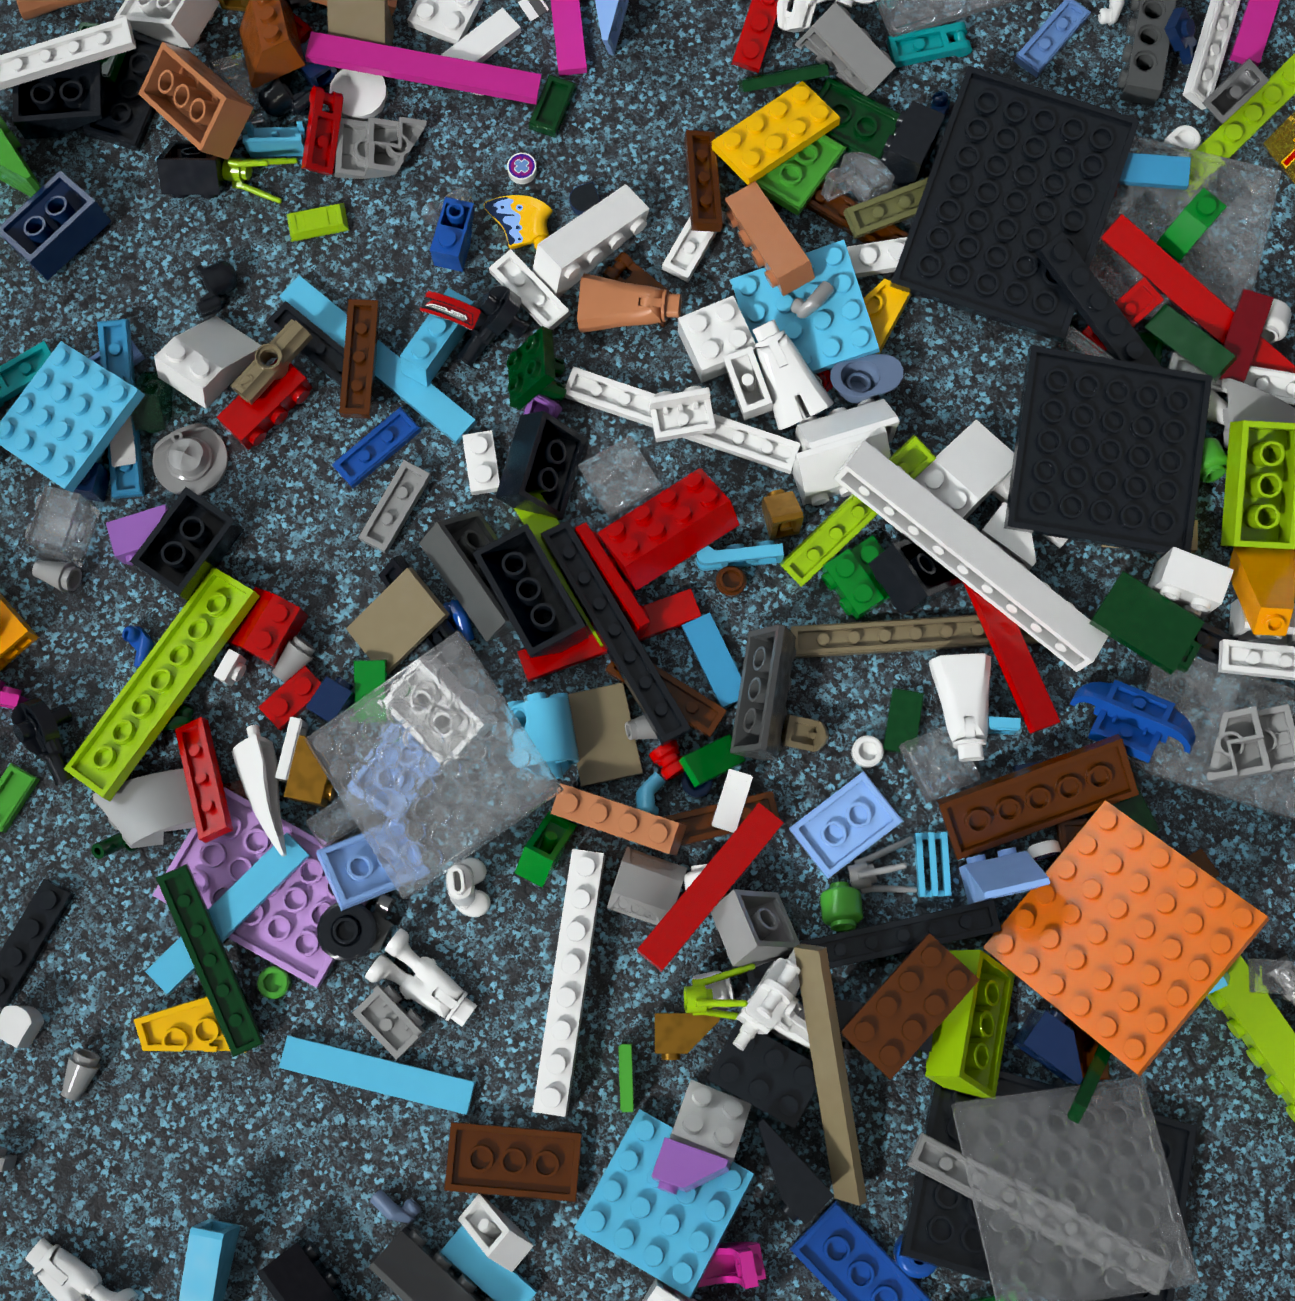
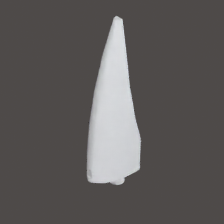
M251 725L246 728L248 738L233 748V759L246 796L258 821L279 854L286 856L280 813L279 780L275 778L278 763L273 742L261 736L258 725Z

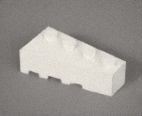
M625 184L538 243L532 272L557 298H560L581 280L584 273L588 274L629 238L643 231L647 225L646 219L650 208Z

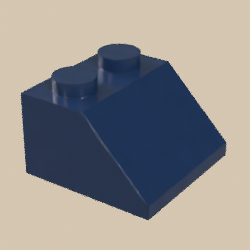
M1046 1009L1032 1010L1011 1043L1064 1082L1080 1085L1083 1080L1074 1031L1066 1026L1068 1020L1053 1009L1050 1011Z

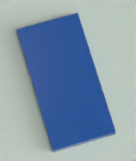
M836 1200L789 1247L798 1259L839 1301H932Z

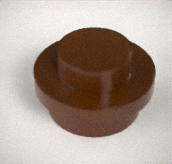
M726 566L716 576L717 589L725 596H737L746 587V575L736 566Z

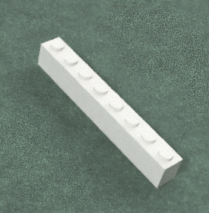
M572 849L532 1111L535 1113L562 1117L568 1115L605 863L604 853Z

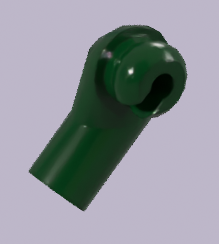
M180 706L176 711V716H172L162 731L175 730L193 721V709L187 706Z
M118 833L95 843L91 851L95 858L101 859L123 848H126L129 852H133L138 848L131 849L122 839V834Z

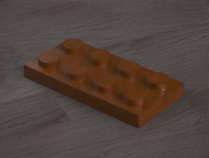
M928 933L840 1030V1034L891 1080L980 979Z
M451 1122L444 1191L576 1202L582 1132Z

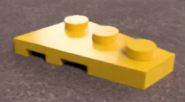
M885 278L863 298L880 352L876 354L881 353L911 297L909 292L890 287L891 281Z
M207 996L134 1019L143 1051H230Z

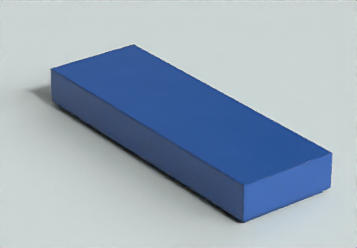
M399 407L337 459L332 466L353 489L419 434L421 429Z

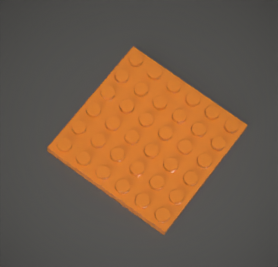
M1105 800L1045 872L1049 877L1050 884L1030 890L1001 925L1002 931L995 932L983 946V949L1140 1077L1266 925L1269 918Z

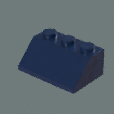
M59 171L0 225V236L35 271L48 281L103 230L111 220L91 196L62 171Z

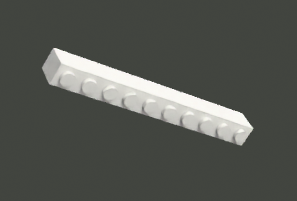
M864 440L851 453L834 476V480L1073 670L1078 672L1094 662L1108 635L1090 625L1089 622L1091 620L1078 611L1072 603L1063 599L1047 583L1042 582L1028 571L1023 564L1014 560L998 544L989 540L974 525L964 520L949 505L940 501L925 486L919 484L905 473L900 466L895 465L885 457L876 447Z

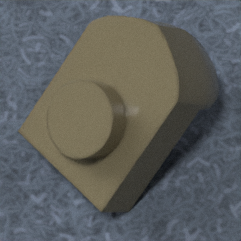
M787 715L781 736L782 746L811 752L819 751L829 740L828 729L821 721Z

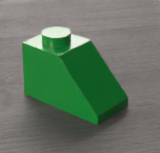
M1203 187L1156 244L1179 263L1217 221L1227 206Z
M551 811L547 813L525 845L515 870V874L542 888L556 868L577 827L576 824L562 817L550 814Z

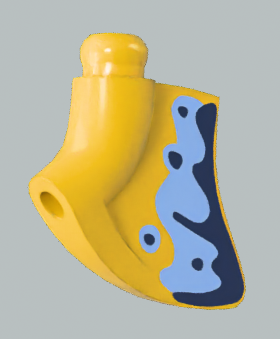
M509 195L494 198L484 203L487 213L503 228L510 249L534 244L535 249H537V244L549 236L547 221L553 210L544 202L530 196Z

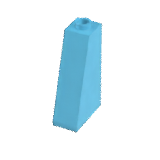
M207 1219L191 1227L179 1301H224L241 1225Z

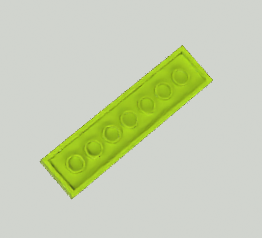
M213 567L67 763L64 770L110 802L260 596L252 589Z

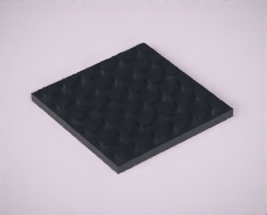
M1031 345L1028 348L1004 528L1165 555L1172 547L1191 553L1212 376Z

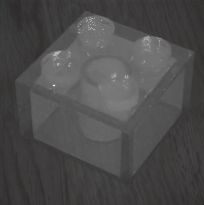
M45 485L43 493L37 497L33 521L26 528L25 544L46 559L73 563L76 567L81 568L101 511L81 494Z

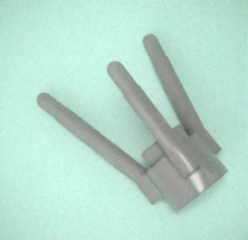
M910 836L866 857L854 859V864L847 866L851 886L860 889L861 894L870 892L916 893L918 888L915 886L872 885V883L877 882V875L906 869L907 864L905 862L874 868L873 864H868L912 843L914 838Z

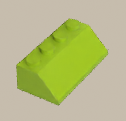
M981 949L950 950L980 980L933 1032L932 1052H929V1057L926 1061L925 1076L943 1088L988 1100H995L1015 974Z

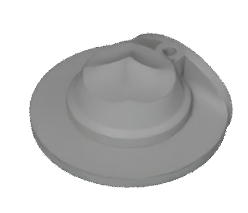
M195 423L171 432L155 444L153 448V470L158 481L168 491L180 495L184 488L187 487L197 495H202L216 487L224 477L228 467V451L221 437L205 424Z

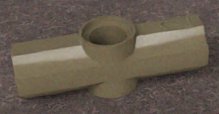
M291 319L270 343L263 344L257 349L255 359L231 384V388L246 402L253 405L274 380L281 379L287 374L289 364L313 339L312 335L300 323ZM278 358L274 365L266 366L268 360Z

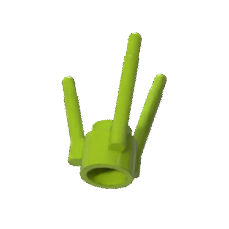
M229 157L228 160L224 159L222 175L224 180L232 181V188L243 189L281 204V198L245 184L244 181L250 180L252 167L296 164L298 159H244Z
M751 963L703 979H692V986L684 987L685 1012L692 1013L693 1016L707 1015L737 1020L736 1017L739 1014L737 1012L712 1008L746 1007L748 1002L735 999H713L712 989H706L705 986L754 970L755 964Z

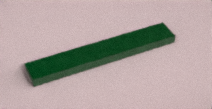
M183 865L156 877L232 1056L235 1057L264 1044L263 1036L189 865Z

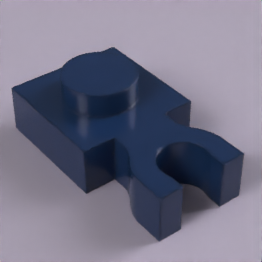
M1185 7L1175 8L1164 30L1174 51L1180 52L1183 65L1192 64L1193 53H1195L1198 40L1193 36L1195 24L1193 19L1189 17Z

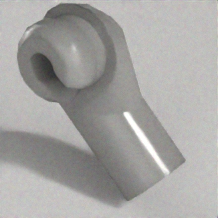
M823 281L806 301L802 298H796L791 305V311L797 314L798 318H807L834 292L833 286Z

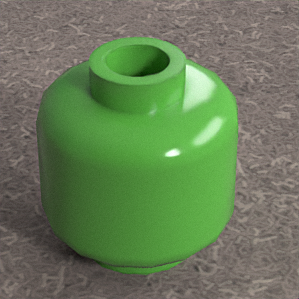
M1207 437L1204 440L1200 481L1211 483L1220 479L1226 473L1227 454L1216 438Z
M834 882L830 884L829 889L823 891L820 895L821 917L823 923L830 926L831 930L837 932L853 930L856 928V924L860 923L863 919L860 891L854 887H849L848 882Z

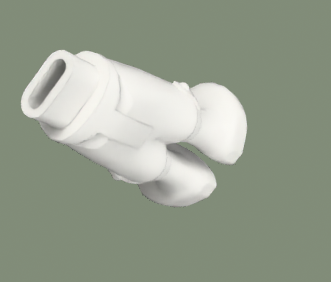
M466 858L461 862H457V864L450 867L446 874V887L450 900L461 913L469 917L484 915L491 905L488 894L475 889V885L482 882L487 874L486 866L477 858Z
M400 928L389 941L384 951L404 962L412 969L415 975L407 974L395 965L391 959L381 954L372 964L365 978L373 983L381 979L393 981L400 986L399 990L406 1000L412 999L429 1011L446 1018V1021H449L451 1018L462 1027L478 1005L466 997L468 993L464 992L448 974L436 965L435 959L426 956L420 958L409 945L408 932Z
M42 1238L25 1258L34 1267L33 1274L37 1275L40 1282L57 1301H87L85 1294L88 1297L91 1296L95 1301H136L138 1298V1294L131 1288H126L119 1292H113L102 1285V1277L97 1269H91L80 1259L61 1248L59 1244L53 1246L45 1238Z

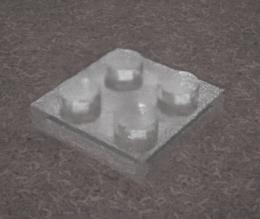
M630 435L578 465L579 471L608 518L613 517L661 489L660 482Z
M946 726L898 746L926 804L982 779L973 761H959L958 749L953 748V743Z

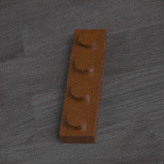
M686 130L684 137L692 231L721 232L723 225L717 154L712 150L715 132Z
M348 299L339 414L343 418L371 419L380 315L379 300Z
M611 660L605 672L626 685ZM654 665L688 724L711 738L727 710Z
M773 791L746 798L738 827L758 803H761L779 818ZM718 804L664 816V818L687 825L680 847L733 834L732 832L712 826Z

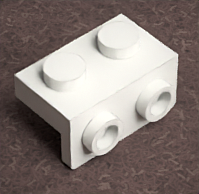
M691 386L686 388L684 392L673 394L670 391H663L649 398V410L656 442L716 432L709 387Z

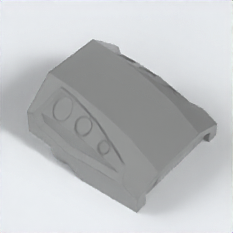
M627 847L611 891L607 909L658 925L677 902L688 868Z

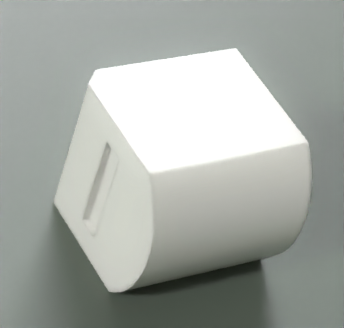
M31 1006L4 1007L0 1014V1039L15 1048H28L44 1024L42 1014Z

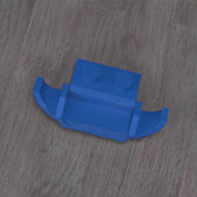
M1114 680L1113 683L1092 682L1083 685L1077 689L1069 703L1076 706L1080 702H1085L1095 706L1093 714L1097 715V718L1090 730L1089 739L1097 742L1118 734L1123 739L1127 755L1146 763L1150 762L1159 741L1166 744L1168 737L1178 740L1183 745L1184 752L1189 754L1195 744L1196 736L1194 729L1188 719L1174 708L1175 703L1118 680Z

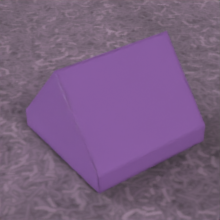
M538 394L527 403L524 414L545 411L557 419L563 408L546 396Z

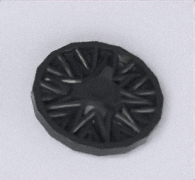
M338 903L333 904L321 915L317 926V939L322 950L331 958L340 961H354L365 956L374 946L377 937V922L372 912L361 903L343 911L340 910Z

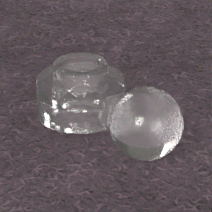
M457 188L445 196L474 203L471 194L466 188ZM445 197L442 203L430 201L423 206L421 214L427 224L437 225Z

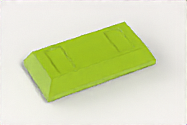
M344 203L287 214L292 242L349 231Z

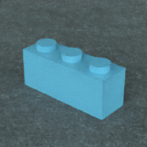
M447 288L443 294L474 306V301L450 288ZM429 314L400 355L402 373L428 387L468 328L445 318Z

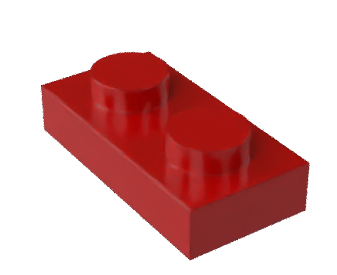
M304 666L258 708L278 730L282 731L288 726L290 717L296 718L306 709L305 707L321 685V682Z

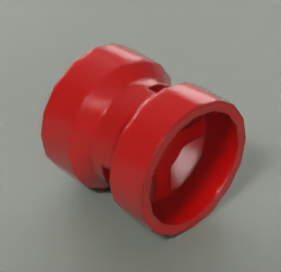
M676 740L664 746L660 745L649 754L654 764L663 767L661 775L665 782L685 771L679 762L683 756H680V746Z

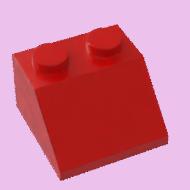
M254 587L253 591L260 597L227 642L275 667L288 640H293L298 635L308 615L300 607L280 596Z

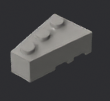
M836 1L795 43V46L800 50L806 47L817 55L815 62L827 63L838 72L836 78L844 85L865 96L873 92L896 67L891 62L890 56L875 45L871 40L870 34L865 29L860 28L851 19L848 10L839 6Z

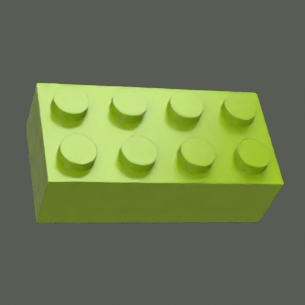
M1246 420L1230 422L1221 546L1295 549V423Z

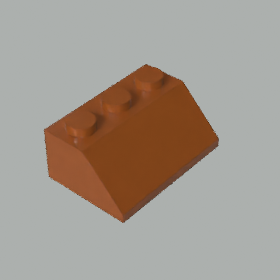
M249 0L239 32L250 85L255 89L305 66L293 10L287 0Z

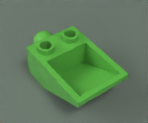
M0 116V180L32 197L42 186L17 149L22 145Z

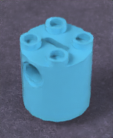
M545 692L527 695V701L525 702L524 700H517L506 703L518 773H532L539 782L551 781L562 778L572 765L580 761L568 693H557L546 698Z

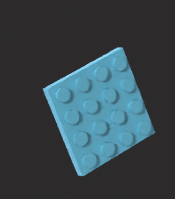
M844 240L805 253L811 262L815 279L785 296L782 295L777 286L774 288L770 286L764 274L765 268L730 279L739 309L755 343H758L753 333V329L775 319L779 330H784L785 334L792 340L813 374L832 369L839 362L880 352ZM823 281L830 283L834 288V292L821 307L807 318H798L797 314L791 311V305L796 298H802L806 301Z
M60 341L0 421V446L72 494L145 394Z
M639 1109L574 1229L692 1299L755 1174L732 1162L728 1172L687 1193L678 1190L677 1195L658 1189L659 1182H656L651 1176L664 1138H670L673 1128Z

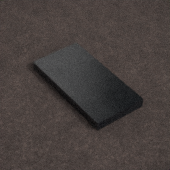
M133 34L136 49L126 52L115 83L104 81L102 83V119L85 125L83 132L88 137L140 151L156 110L138 93L162 41Z

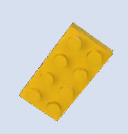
M801 81L712 141V150L749 185L840 125V116L804 81Z

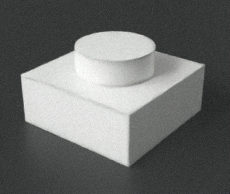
M228 649L213 676L232 687L235 681L238 682L243 677L246 671L245 663L247 660L239 653Z

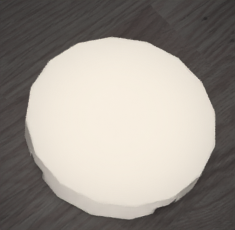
M342 69L330 83V94L333 91L343 94L341 117L366 121L369 117L374 118L385 107L388 90L383 76Z

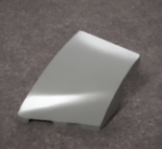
M369 117L368 121L341 118L335 155L334 177L370 179L396 175L426 127L427 121L407 117H399L398 121Z
M1231 378L1223 379L1222 388L1227 389L1228 408L1223 409L1225 425L1223 435L1224 447L1228 449L1230 422L1246 420L1295 423V408L1283 400Z
M1289 704L1257 710L1256 706L1223 713L1207 773L1208 782L1295 769V726Z
M183 768L127 780L110 802L97 793L93 794V803L102 809L108 817L110 824L122 834V839L131 849L163 845L165 831L196 828Z

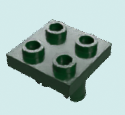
M542 326L508 357V392L510 406L521 410L538 394L552 398L557 402L562 401L566 395V384L554 380L563 374L565 369L563 364L565 362L563 359L554 357L553 333L551 329Z

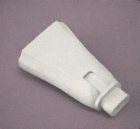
M775 319L753 329V333L758 341L755 346L758 347L756 351L759 364L772 400V408L779 430L788 428L806 419L805 416L815 415L834 404L795 344L785 334L784 330H779Z
M985 653L940 655L932 658L929 661V667L941 701L949 737L953 743V748L958 749L959 761L984 760L983 747L987 745L989 727L991 656Z

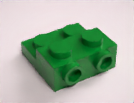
M873 535L851 550L847 549L824 564L822 568L823 574L821 578L830 591L835 589L841 598L839 600L841 608L848 616L852 614L856 621L890 599L883 586L875 579L873 571L868 563L884 551Z

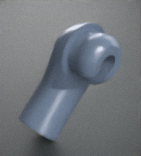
M378 1190L370 1200L391 1221L409 1224L416 1220V1215L421 1211V1206L413 1199H407L404 1205L401 1206L396 1204L383 1190Z

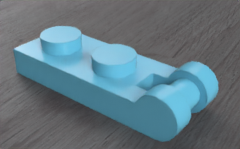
M766 540L758 542L757 546L744 547V544H731L723 550H714L712 547L706 546L697 552L696 564L703 571L720 570L726 566H736L739 568L777 564L783 561V543L775 544V541Z

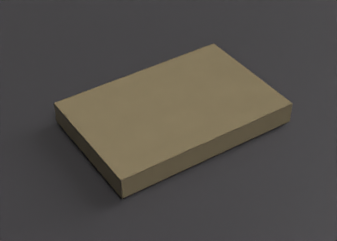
M406 568L346 630L370 660L387 659L388 675L450 614L413 568Z
M623 682L568 694L580 760L576 764L581 787L642 775L636 740H629L625 731V723L631 721Z

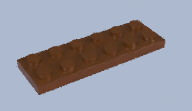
M1117 734L938 799L936 802L957 860L1098 810L1105 800L1110 804H1114L1139 795L1123 739Z

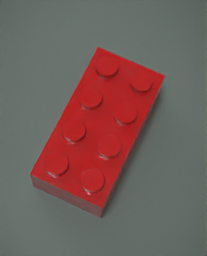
M699 468L597 533L608 556L614 559L616 566L637 591L739 526L740 523L730 499Z

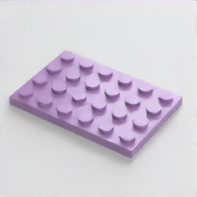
M225 787L224 791L233 831L205 843L199 840L197 828H192L166 871L167 873L188 864L207 909L273 846L258 821L249 800ZM281 818L284 835L289 833L311 856L228 938L312 986L319 988L335 959L322 950L317 939V926L321 915L328 907L337 903L316 854L317 850L327 847L329 844ZM158 885L152 896L166 903ZM365 901V902H363V903H361V904H363L364 906H366V904H367L368 901Z

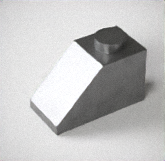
M1249 58L1227 77L1202 104L1223 124L1258 92L1269 79Z

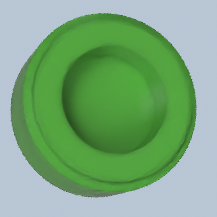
M277 966L264 969L257 981L259 992L269 999L284 997L292 985L289 972Z

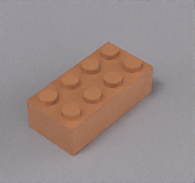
M163 41L138 93L197 149L227 160L236 146L239 136L254 108L190 51Z

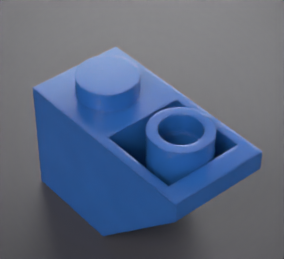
M445 197L430 247L434 266L463 272L471 244L474 203Z

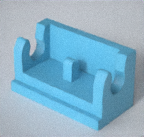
M297 121V127L254 128L252 122H246L247 134H243V144L250 157L303 156L307 131L304 121Z

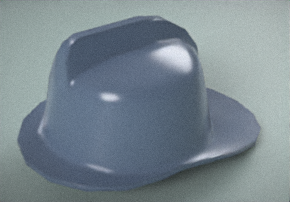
M872 354L836 363L831 370L830 380L833 387L838 391L839 396L848 402L859 404L864 400L873 399L875 395L894 390L903 379L904 369L900 361L893 356Z

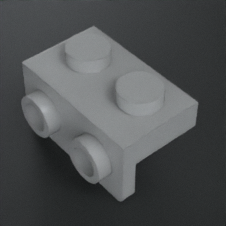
M377 985L373 989L374 992L352 1013L385 1049L398 1060L426 1032L421 1026L424 1020L412 1008L408 1012L399 1003L402 997L390 985L386 988L383 985Z

